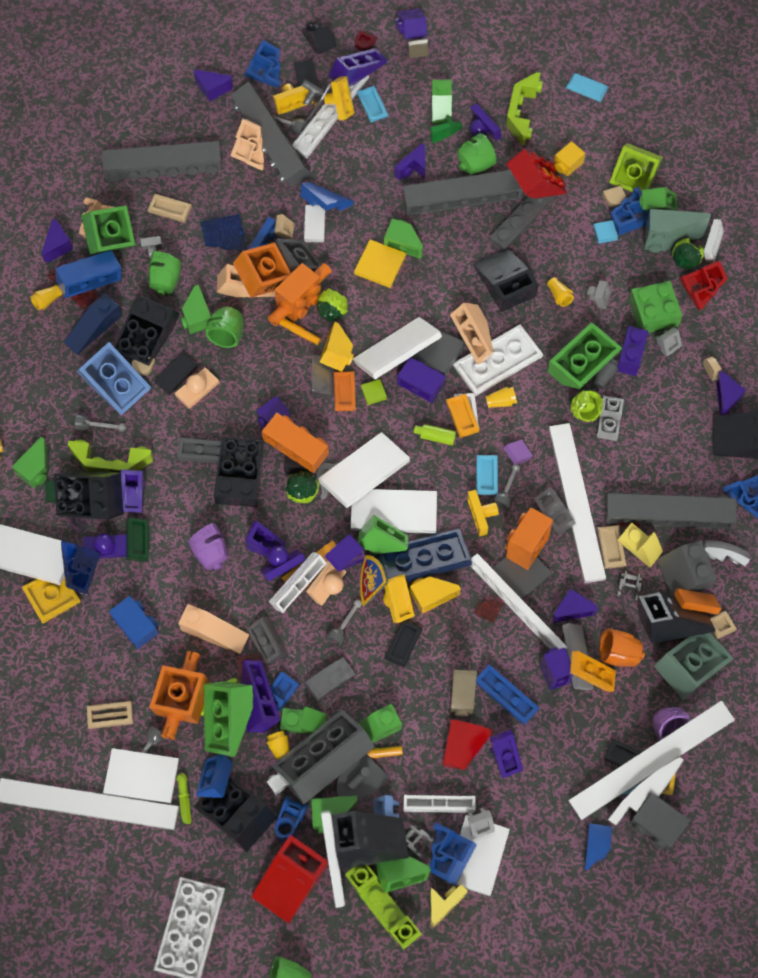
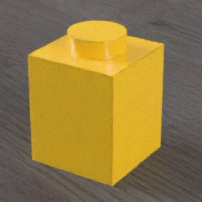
M571 141L555 155L554 166L556 170L568 177L584 163L585 152Z

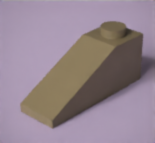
M454 670L451 686L450 713H455L456 717L464 718L468 717V714H473L477 671Z

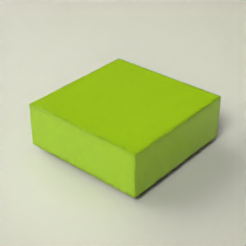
M380 379L361 385L367 405L387 399Z

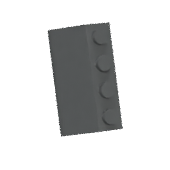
M341 710L274 763L272 767L293 794L305 804L375 746L364 728Z

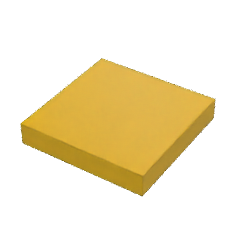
M369 240L354 274L391 288L406 258V253Z
M66 575L61 585L35 579L22 587L42 624L81 602Z

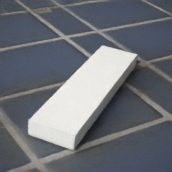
M321 811L336 908L344 907L345 900L335 851L331 811Z

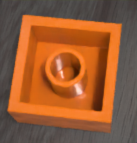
M275 243L242 251L233 262L250 298L275 291L291 274Z
M530 508L527 514L523 512L517 523L519 526L516 530H511L505 550H507L506 558L529 570L548 541L553 524V519L533 508Z

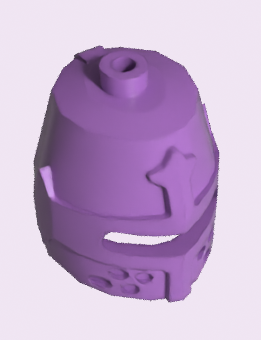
M213 523L200 529L188 541L194 556L206 570H219L228 559L226 542L217 525Z
M667 707L659 710L652 720L658 741L687 724L691 719L683 709L678 707Z

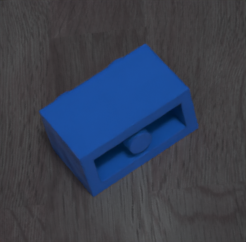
M129 596L111 609L109 613L138 650L158 634L156 629L158 624L151 615L147 617L144 614L145 608L138 599L134 601Z

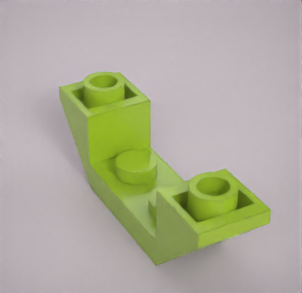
M538 72L514 84L507 115V128L523 146H525L526 140L531 139L532 128H529L530 120L520 118L521 110L518 109V106L523 105L524 97L536 99L537 92L541 93L543 81H539L540 73Z
M84 440L68 441L71 453L86 472L121 473L122 469L141 470L150 464L154 458L151 450L140 446L130 448L128 463L118 459L113 461H106L99 457L90 459L92 449L89 443Z
M368 865L353 867L345 874L360 898L403 950L422 935L389 894L384 893L381 884L378 882V877Z

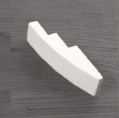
M679 757L645 779L622 801L608 820L618 825L629 807L638 811L650 793L659 797L684 760Z

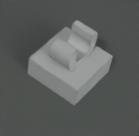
M160 236L140 239L142 249H148L150 258L153 251L163 247Z
M599 281L598 287L590 286L587 295H590L589 299L596 301L597 306L602 309L607 308L611 295L607 281Z
M674 327L669 331H663L664 334L662 336L655 337L661 352L665 356H669L682 346L679 330Z
M480 808L481 813L473 815L472 812L468 813V822L473 839L495 832L493 818L489 810L485 811L484 808Z

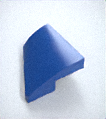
M262 40L244 76L279 88L281 80H279L280 49Z
M639 187L634 188L633 193L611 212V220H613L618 235L646 226L649 212L644 211L640 205L642 192ZM638 213H644L643 215L637 218L635 217Z
M758 475L723 487V491L728 496L736 498V502L758 519ZM749 486L752 488L755 494L749 491Z
M435 822L433 829L436 831V838L431 849L433 858L430 861V872L456 886L477 844Z

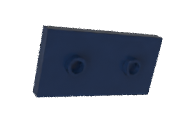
M460 528L408 541V549L406 551L378 554L384 566L387 579L398 575H405L406 582L472 565V560Z

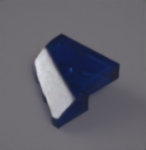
M239 214L200 222L205 246L221 247L224 250L232 249L241 252L247 250Z
M61 540L65 585L69 589L87 594L101 553Z

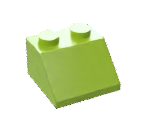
M627 143L622 148L609 183L622 186L623 189L631 192L636 187H639L641 192L642 190L650 189L663 157Z

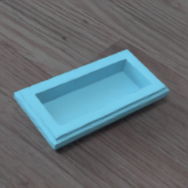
M573 73L566 86L569 90L599 102L602 101L608 89L606 85Z
M375 86L357 91L370 122L388 117Z
M476 455V491L478 495L498 494L497 455Z

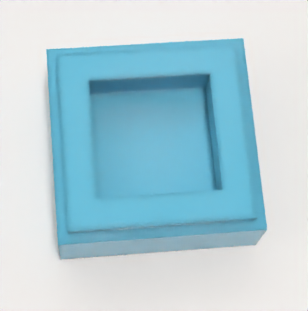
M613 220L593 225L598 244L618 239Z

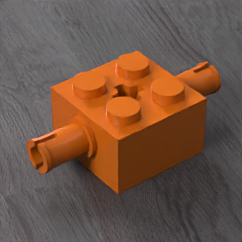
M301 263L275 289L277 309L268 316V320L274 326H277L286 316L293 322L298 318H304L308 309L312 305H317L318 295L321 294V282L332 273L330 267L322 263L313 272Z
M187 651L182 669L162 665L149 708L157 716L167 718L161 733V737L165 739L170 737V740H175L180 722L186 721L195 724L199 722L204 706V684L211 682L205 674L195 672L200 658L198 653L193 652L191 654V651Z

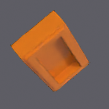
M354 371L334 372L335 411H356Z
M679 588L674 593L679 605L683 609L719 614L722 609L712 594Z

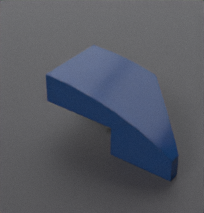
M282 671L270 687L278 713L300 686L298 682Z
M589 823L584 870H589L593 864L599 860L602 861L607 856L611 848V826Z

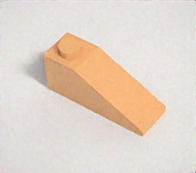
M226 264L217 275V293L232 297H250L235 267ZM275 291L256 297H275Z
M463 303L450 316L477 364H481L493 353L488 323L479 305Z
M187 604L178 623L181 631L240 655L249 637V634L209 612Z

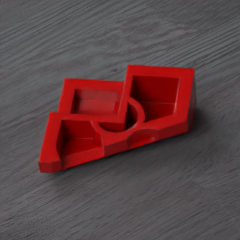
M718 261L698 271L682 276L680 281L696 308L702 310L728 278L721 262ZM699 283L698 288H692L693 286Z
M451 719L443 766L465 770L492 735L493 730Z

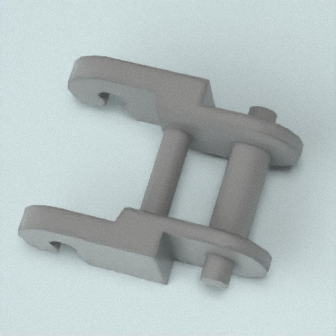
M625 570V573L621 575L624 578L620 580L617 596L620 597L622 587L629 586L637 590L635 600L638 601L642 583H639V581H642L640 573L634 576L627 574ZM626 578L636 580V585L626 583Z
M410 824L409 827L411 829L405 835L408 844L407 848L421 859L422 855L417 852L414 845L422 837H425L432 844L435 840L430 838L424 830L421 829L419 831L416 825ZM415 832L418 836L411 843L408 839Z

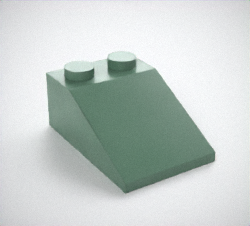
M650 209L645 226L644 250L657 253L674 248L675 244L681 241V239L690 238V241L704 237L711 213Z
M711 633L686 638L665 654L654 667L684 700L734 658Z

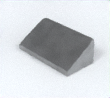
M312 355V397H333V368L320 363L321 356Z
M261 617L246 628L265 666L288 655L270 617Z

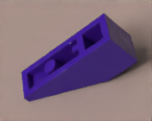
M376 48L336 58L329 77L334 81L340 76H347L348 85L352 86L386 64L388 60Z
M244 660L242 662V684L252 685L253 709L246 729L247 732L265 733L280 721V717L262 661Z

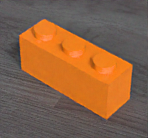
M276 413L262 430V437L265 442L312 473L316 472L329 455L328 444L322 438H315L305 427H298L286 415L281 416Z

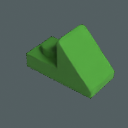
M304 707V710L283 708L280 731L311 735L326 723L327 714L309 707Z

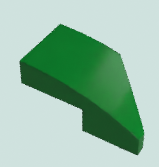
M447 117L445 124L430 127L431 142H439L452 136L463 127L460 121L453 122L451 118Z

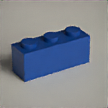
M112 250L101 252L95 256L82 258L79 261L55 268L56 282L66 299L120 281L121 266Z

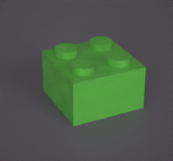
M127 205L90 211L81 215L90 254L124 249L135 245Z
M671 281L631 290L629 303L639 329L647 330L650 333L679 326L682 313Z

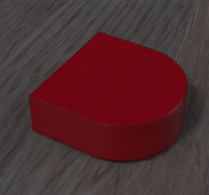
M360 30L355 38V46L360 51L370 50L377 41V37Z

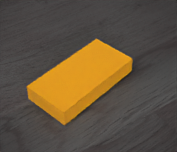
M466 393L446 399V404L459 438L478 433L480 429Z

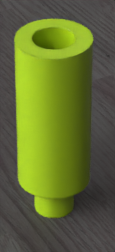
M424 424L423 427L415 425L414 433L421 435V439L451 446L454 444L456 431Z

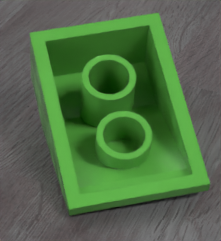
M227 681L204 684L205 751L231 757L236 756L253 709L252 685Z

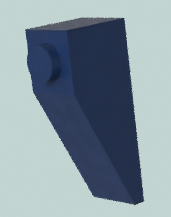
M103 294L88 308L64 340V344L75 354L79 355L122 317L119 305L108 295Z

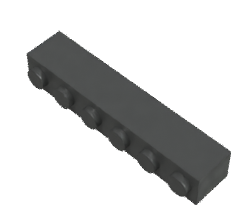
M248 81L230 95L234 100L232 105L238 113L241 112L243 114L241 119H247L261 126L263 153L270 156L268 161L271 166L279 170L280 173L277 175L284 184L288 183L293 187L309 176L311 173L253 85Z
M219 141L102 151L105 179L113 182L127 178L137 180L140 177L158 178L163 175L175 177L179 174L196 175L200 172L213 174L217 171H222Z
M510 169L501 172H487L481 175H467L461 178H448L446 180L428 181L421 184L412 183L403 186L402 196L406 215L408 216L522 199L523 190Z
M615 491L608 493L605 500V524L629 525L633 523L634 525L733 529L737 523L736 498H729L728 496L711 498L706 495L687 497L685 494L666 496L663 493L644 495L641 492L623 494L622 492Z

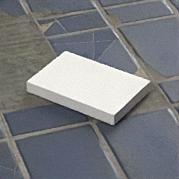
M112 748L103 793L171 804L179 758Z
M466 815L460 835L473 841L477 846L456 886L462 885L465 889L491 896L510 829L494 824L495 832L473 839L468 822L469 816Z

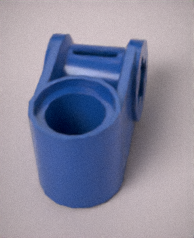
M286 796L274 827L279 841L285 843L290 835L295 837L309 804H301L291 800L290 796ZM282 826H289L291 832L287 835H282L279 829Z

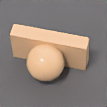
M204 368L198 374L189 376L186 384L175 393V396L190 409L219 384V380L208 369Z
M328 561L306 592L317 604L322 606L330 595H335L342 591L344 586L342 578L346 571L338 572Z

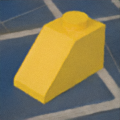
M334 322L327 334L320 363L342 372L346 365L349 366L351 364L354 354L351 353L353 344L337 322Z
M433 577L419 578L412 582L410 586V594L422 614L459 596L461 591L459 585Z

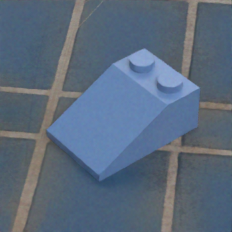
M110 342L105 344L76 371L120 415L124 414L151 389L149 384Z

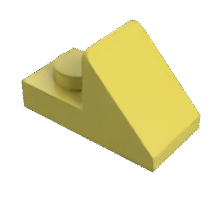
M633 523L629 524L617 539L648 567H651L663 552L654 532L647 536Z
M462 885L458 888L453 886L444 895L447 898L445 901L431 888V925L433 927L467 894L468 891Z

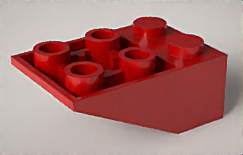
M524 149L506 163L525 195L533 199L567 193L564 187L566 185L564 180L554 172L556 170L554 164L551 161L547 162L542 156L538 157L534 151L531 153Z
M290 835L275 856L251 897L289 924L329 867V862Z

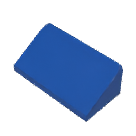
M218 754L205 759L196 791L198 797H224L232 768V762L225 755Z

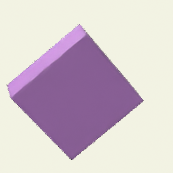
M523 440L507 444L504 447L514 465L526 462L533 457Z

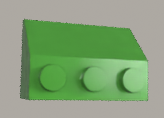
M591 322L550 360L548 373L562 385L580 389L622 350V347Z

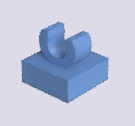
M388 795L373 799V814L399 817V814L393 813V807L398 806L399 802L393 801V796Z

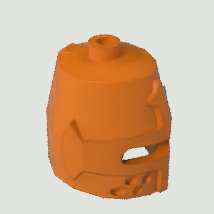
M610 628L601 634L599 655L602 662L618 667H635L643 660L645 656V651H642L643 644L640 640L634 638L633 635Z

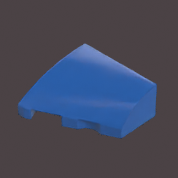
M305 182L301 185L300 196L312 207L318 204L325 211L335 207L341 211L354 204L352 199L329 191L314 183Z

